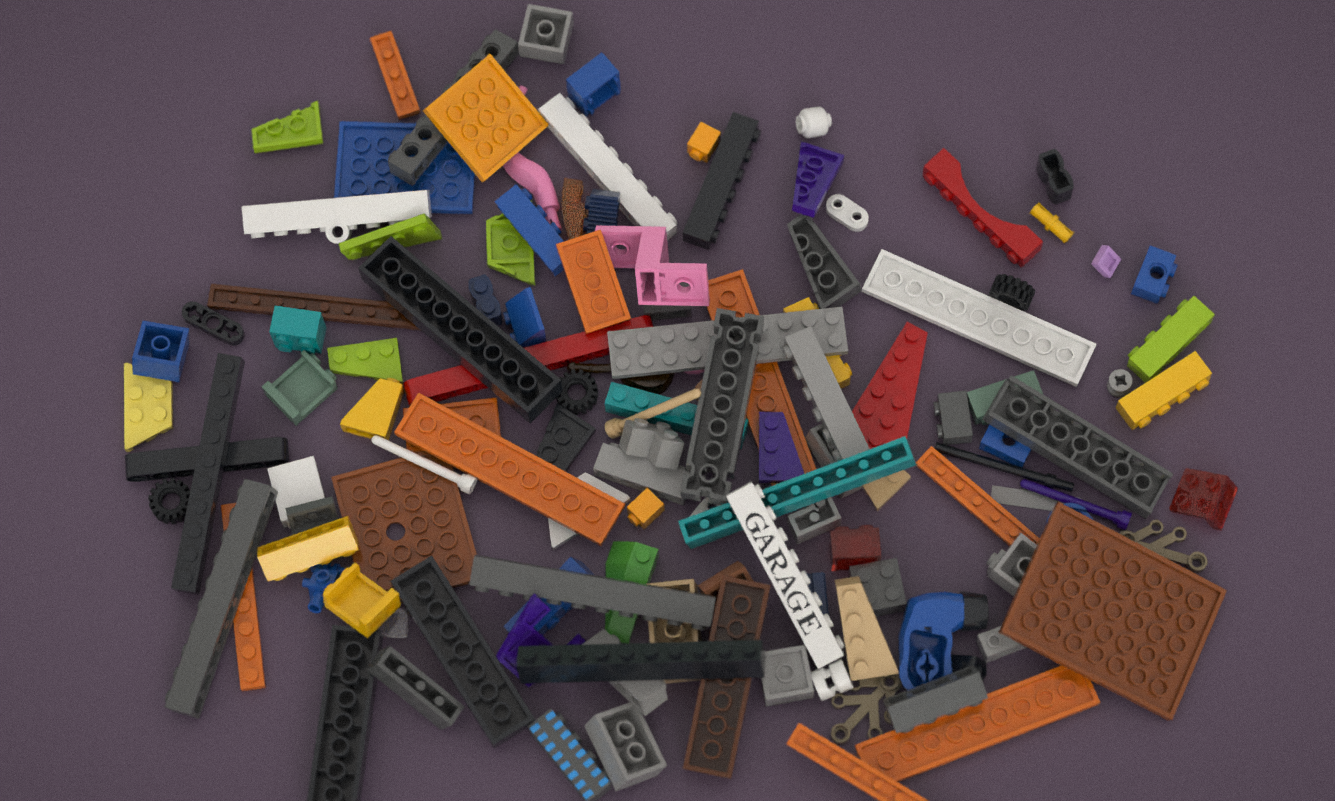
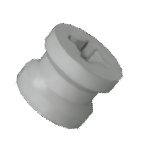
M1124 369L1114 370L1107 382L1108 392L1115 397L1127 395L1132 385L1131 374Z

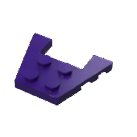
M535 593L529 599L496 654L498 661L518 678L516 662L519 646L554 645L534 627L551 610ZM578 633L566 645H582L587 640ZM527 683L526 685L529 687L535 683Z

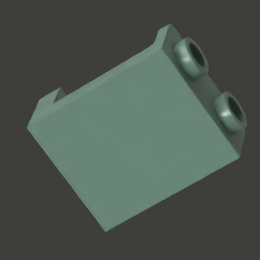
M305 350L301 352L302 357L272 384L267 381L262 386L264 394L295 426L338 389L335 382L336 376L329 369L324 370L320 366V360L313 353L309 355Z

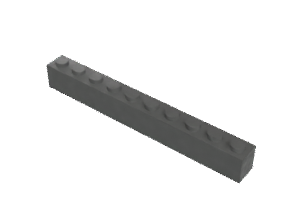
M244 479L243 485H240L238 489V499L235 507L230 511V522L227 530L222 534V545L214 557V567L211 575L206 580L204 596L198 602L196 619L190 625L189 639L181 651L182 659L174 671L172 687L168 690L165 697V707L173 712L196 719L200 718L257 554V547L260 546L278 491L270 485Z
M481 555L474 556L469 585L475 586L474 590L480 592H489V589L499 590V595L513 597V593L523 594V599L527 600L535 593L538 597L547 598L546 603L561 605V601L570 602L573 608L585 609L586 605L593 606L596 612L609 613V610L619 611L620 616L633 618L634 614L643 615V620L657 622L658 618L667 619V624L681 626L682 622L690 623L691 628L705 630L706 626L711 627L716 596Z

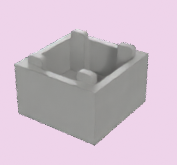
M805 645L765 652V677L760 678L766 707L814 698V688Z

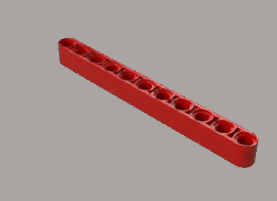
M643 315L585 334L584 331L525 347L524 349L552 371L566 367L570 362L581 363L610 355L607 335L609 331L654 326L651 317ZM462 365L415 377L403 383L409 407L418 393L435 402L488 388Z

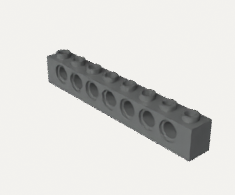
M495 29L491 35H487L484 38L482 46L477 52L474 51L471 54L466 66L458 70L455 79L451 84L445 86L442 94L489 54L495 56L493 58L506 71L519 55L518 42ZM427 115L419 118L414 130L403 138L401 146L397 151L394 150L388 158L390 173L412 186L448 143Z

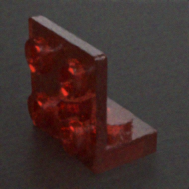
M1186 468L1169 509L1173 513L1203 518L1213 529L1222 531L1238 488L1227 475Z

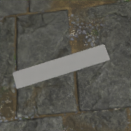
M992 486L991 497L999 504L1052 511L1055 503L1059 502L1029 490Z

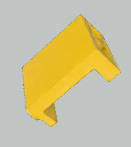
M354 563L350 568L344 569L340 577L333 584H329L323 592L324 606L367 638L400 607L399 593L392 588L388 592L360 572V566L357 563Z

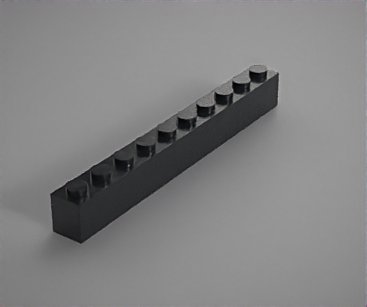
M221 353L217 355L171 586L175 591L197 595L200 593L245 361L239 356Z
M762 640L519 646L516 668L521 684L764 678L766 656Z

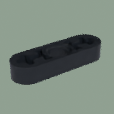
M194 301L188 302L183 306L182 316L186 323L229 345L235 346L244 340L245 333L239 323ZM196 309L198 315L203 317L202 323L200 318L195 315L190 318L188 312ZM211 318H217L220 321L219 326L215 329L207 327V322ZM224 326L227 330L231 332H234L235 329H237L236 331L238 333V336L233 335L232 338H230L229 333L223 330Z

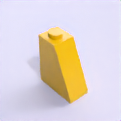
M380 378L341 420L342 431L369 439L378 435L389 441L405 392L403 384H400V381L393 378H387V380Z

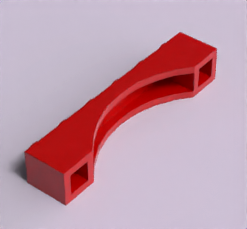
M945 148L924 165L923 177L925 181L931 186H936L946 201H951L955 204L957 211L963 217L967 216L979 232H984L989 237L993 246L998 249L1001 248L1011 263H1017L1022 268L1042 249L1043 241L1030 228L1025 225L1002 221L978 205L965 186L960 162Z

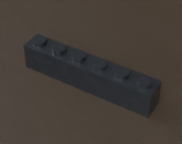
M735 112L732 113L683 230V241L707 250L710 249L712 243L716 244L720 231L717 229L720 223L724 224L728 215L727 205L728 203H733L737 190H734L736 183H741L745 173L743 166L745 162H750L753 150H751L753 142L757 143L760 138L761 130H759L758 120Z

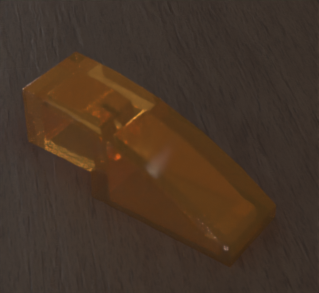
M564 177L562 212L566 236L570 240L582 236L584 218L587 217L588 211L585 209V203H581L584 190L583 181Z

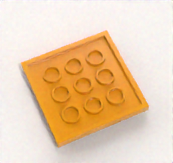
M491 54L487 55L423 110L481 182L487 180L549 126Z

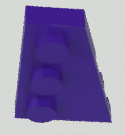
M759 412V483H781L803 475L804 471L784 413Z

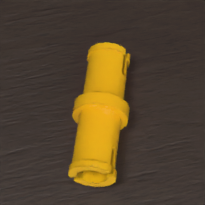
M1040 202L1029 213L1045 226L1044 229L1046 231L1050 230L1064 244L1074 234L1073 231L1059 220L1060 217L1058 215L1050 213Z

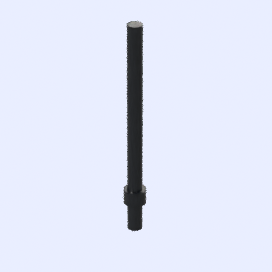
M938 442L935 446L939 453L1043 483L1044 486L1052 489L1056 487L1072 492L1075 484L1056 478L1057 475L1047 473V475Z

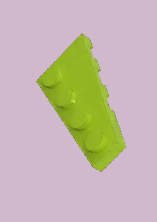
M424 213L339 243L342 254L348 260L372 255L391 236L403 247H409L440 240L442 235L438 227Z

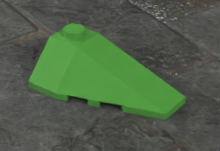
M613 541L606 561V577L643 584L650 583L659 558L658 549L638 542ZM609 610V613H605V630L610 635H616L621 643H629L639 614H634L633 618L620 616L619 611Z

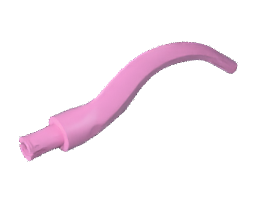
M519 86V89L525 95L528 89L524 86ZM519 152L516 153L503 165L505 171L512 179L530 191L536 206L540 205L546 212L547 216L545 219L548 223L554 222L562 231L557 215L560 205L549 175L540 165L526 159Z

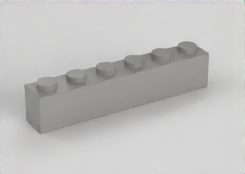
M809 326L786 336L784 346H782L784 355L787 359L791 358L794 367H792L794 376L797 380L801 379L804 385L802 388L804 397L807 401L811 400L814 406L812 413L817 422L821 421L824 427L822 434L827 443L831 442L834 448L832 455L835 462L869 450L868 444L812 327Z

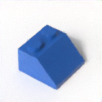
M528 287L505 303L506 311L503 312L506 325L512 326L513 332L509 333L510 337L523 348L547 342L545 329L531 287Z

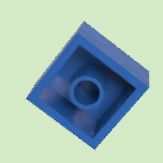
M142 320L132 356L133 375L180 382L189 348V328Z

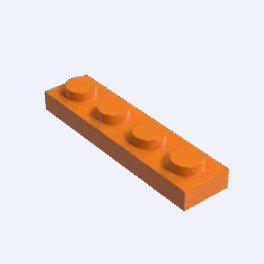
M392 31L370 37L398 119L401 120L421 113Z

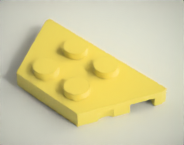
M124 363L125 451L130 452L134 450L133 447L144 441L147 443L158 434H163L173 429V383L169 380L133 375L132 364Z

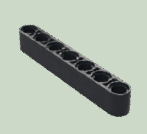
M273 437L229 442L223 472L268 468L289 463L288 439ZM199 446L125 455L126 480L141 482L193 476Z

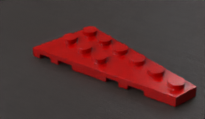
M908 321L852 410L869 449L904 436L907 439L928 334V332Z

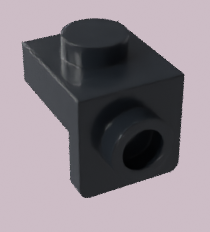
M951 654L952 673L974 665L979 671L982 681L987 675V667L983 660L977 656Z

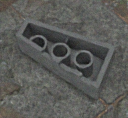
M801 214L787 224L790 236L820 309L840 307L862 291L858 280L810 216Z

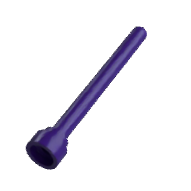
M1027 479L1020 481V486L1026 490L1062 503L1079 504L1087 512L1113 521L1117 528L1125 531L1132 515L1129 511L1118 510L1115 512Z

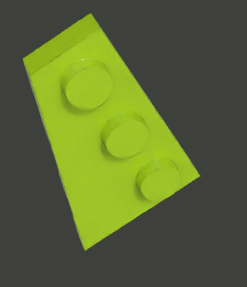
M318 100L311 103L310 107L301 111L299 109L292 111V115L282 119L276 118L253 128L254 152L261 153L323 144Z
M397 338L327 348L329 368L332 373L353 377L362 376L374 378V380L393 378L400 381V384H403Z

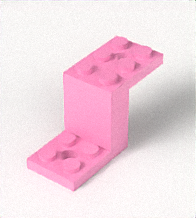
M596 226L595 231L601 229L613 267L635 268L638 305L709 306L710 295L707 264L669 263L666 227ZM616 245H623L626 249H618ZM686 282L690 286L683 287L679 283Z

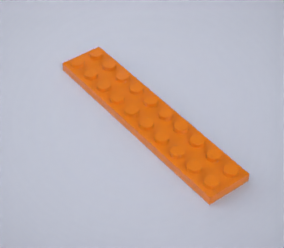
M743 269L708 280L710 302L706 309L711 321L715 320L717 308L736 311V317L738 318L744 317L745 313L759 315ZM778 363L756 364L746 419H748L758 452L759 412H783L804 474L816 470ZM770 483L771 486L776 485V484H779V483Z
M420 393L417 394L394 431L395 435L464 473L476 477L477 480L599 546H602L625 507V503Z
M1061 665L988 693V698L977 706L961 708L954 715H943L938 717L935 722L917 725L912 731L907 733H896L895 730L856 744L855 749L860 760L893 780L900 782L1100 704V700L1091 680Z

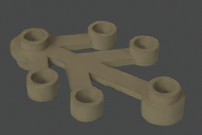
M1159 520L1151 521L1148 526L1135 533L1128 530L1119 533L1170 561L1187 565L1192 572H1202L1207 565V557L1202 552H1193L1191 555H1186L1164 548L1174 542L1181 543L1185 540L1187 531L1183 527L1174 528L1173 532L1150 544L1141 540L1150 535L1158 536L1162 533L1164 526ZM1152 525H1158L1160 530L1154 531ZM1177 531L1182 532V533H1183V537H1182V538L1176 537V536H1175V532H1177ZM1198 560L1201 566H1193L1192 561Z
M899 674L857 680L860 685L850 689L852 692H858L862 687L877 688L870 695H843L837 693L832 697L831 704L835 709H842L845 706L861 705L844 724L839 723L833 726L831 729V739L834 743L839 745L847 743L850 739V731L868 712L870 722L868 738H874L870 734L873 730H877L882 735L879 724L878 701L884 695L886 698H889L899 691L902 684ZM892 679L894 685L887 686L885 680ZM841 698L843 704L837 705L834 703V700ZM885 711L884 720L886 723L891 724L887 718V711ZM842 731L845 737L838 739L836 733Z

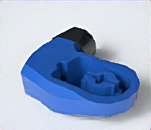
M961 591L959 594L935 592L909 598L898 633L899 677L904 688L909 690L952 673L951 650L953 632L957 630L967 632L986 629L988 623V600L985 594Z

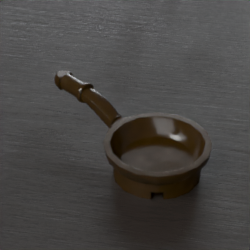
M570 362L567 365L569 372L575 369V372H579L580 369L584 373L588 372L590 374L612 373L611 364ZM675 373L620 378L623 385L660 395L672 384Z

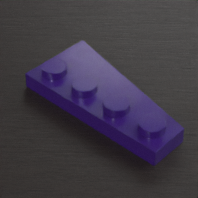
M801 142L792 211L815 217L843 164L845 155Z

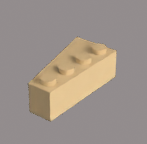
M860 577L835 580L851 681L899 674L897 664Z

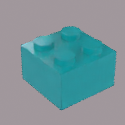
M274 306L269 333L275 347L280 351L291 352L296 350L302 352L305 350L309 355L311 353L315 355V353L322 354L327 327L321 312Z

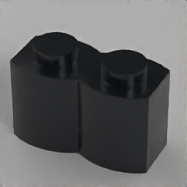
M1052 149L1039 154L1037 174L1041 181L1046 184V192L1049 199L1055 205L1071 199L1074 187L1073 179L1068 171L1064 169V161L1060 153L1056 149Z

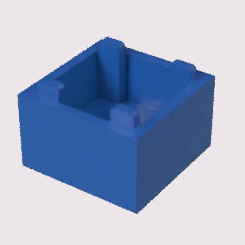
M602 52L566 79L568 98L585 117L589 114L592 116L594 110L615 94L618 96L621 91L619 71Z

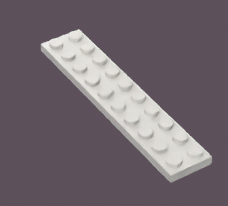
M881 249L862 288L863 293L1075 387L1078 386L1096 347L1094 342Z

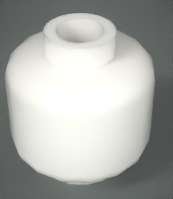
M819 106L802 109L796 117L797 131L806 138L824 136L832 124L830 114L826 113L824 108Z

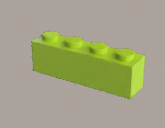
M1195 296L1189 301L1184 299L1176 308L1177 312L1173 316L1169 314L1161 322L1160 325L1162 327L1157 332L1153 330L1144 339L1146 343L1140 348L1136 346L1128 354L1127 367L1145 383L1157 376L1212 322L1215 314Z

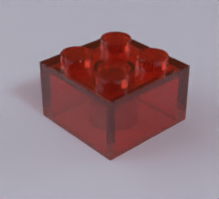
M873 525L859 526V529H849V527L841 526L836 527L835 530H830L831 571L849 570V566L881 561L879 527L873 528Z

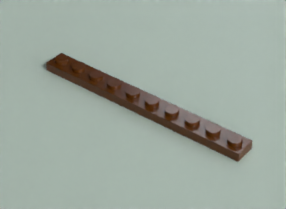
M211 284L207 303L209 309L273 315L274 306L321 312L324 321L420 330L390 303L385 301Z

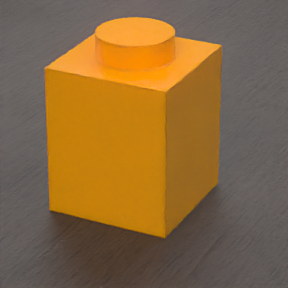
M700 122L687 143V153H689V156L696 161L702 160L708 163L721 141V132Z
M646 488L627 506V518L634 526L640 525L643 529H646L665 511L664 503Z

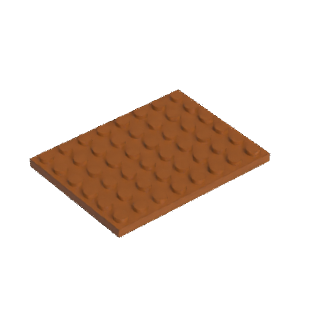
M1057 502L998 633L1171 721L1227 590L1070 507Z

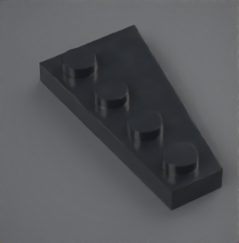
M557 403L536 456L566 472L596 432V428Z

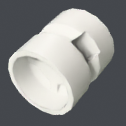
M842 659L830 663L828 669L821 667L810 672L822 701L835 696L836 691L843 693L854 688ZM831 676L834 684L828 685L826 678Z

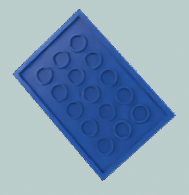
M340 121L334 198L429 190L431 213L473 214L475 173L448 142L412 186L390 173L388 158L394 150L397 151L401 146L403 138L414 130L416 123Z

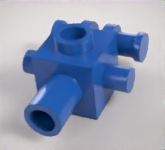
M331 563L325 565L317 564L311 567V572L313 573L311 579L304 578L302 582V587H306L309 590L310 602L308 609L311 612L320 613L322 611L325 588L329 584H333L346 568L341 567L337 563L331 566Z

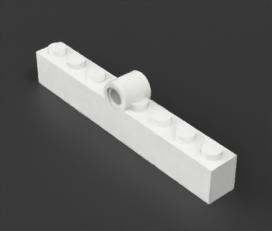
M429 190L241 206L244 234H251V238L265 237V232H274V236L288 235V230H297V234L311 233V228H320V232H326L328 240L335 244L349 240L352 229H357V224H366V228L380 227V222H389V225L424 213L429 218H432ZM337 226L343 229L341 237L335 235L334 230Z

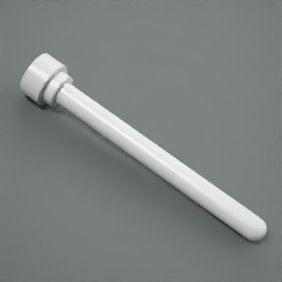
M378 435L373 436L371 439L373 444L457 483V487H460L462 492L470 495L476 486L477 478L470 474L460 475Z

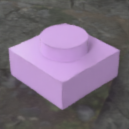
M1102 245L1091 264L1103 277L1111 278L1121 258L1108 245Z

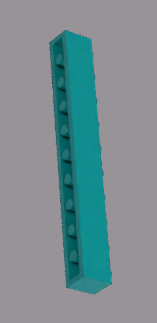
M906 436L765 488L762 490L765 497L761 500L765 508L770 506L775 516L779 517L917 464ZM729 502L678 521L685 543L690 549L744 530Z

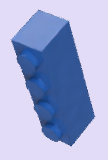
M516 184L498 198L495 204L553 275L557 276L564 270L556 248V244L564 242L559 236L562 232L554 222L548 223L545 219L547 214L540 205L535 207L530 200L533 197L524 187L521 190Z

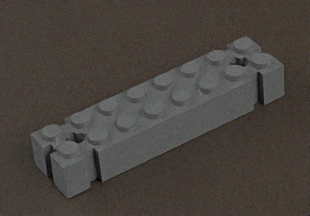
M717 308L713 328L714 334H718V336L711 335L701 385V396L698 400L686 461V469L691 472L690 474H684L680 494L683 499L699 502L701 496L709 497L710 504L723 505L729 502L726 495L732 492V482H728V478L734 479L759 354V344L755 343V341L761 342L764 316L745 313L743 319L736 317V311ZM735 335L740 336L738 342L733 341ZM707 473H713L714 478L706 480L704 475L707 476Z

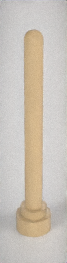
M693 389L623 420L613 418L606 421L605 431L612 439L620 437L626 420L634 421L635 418L650 419L699 398L701 390Z

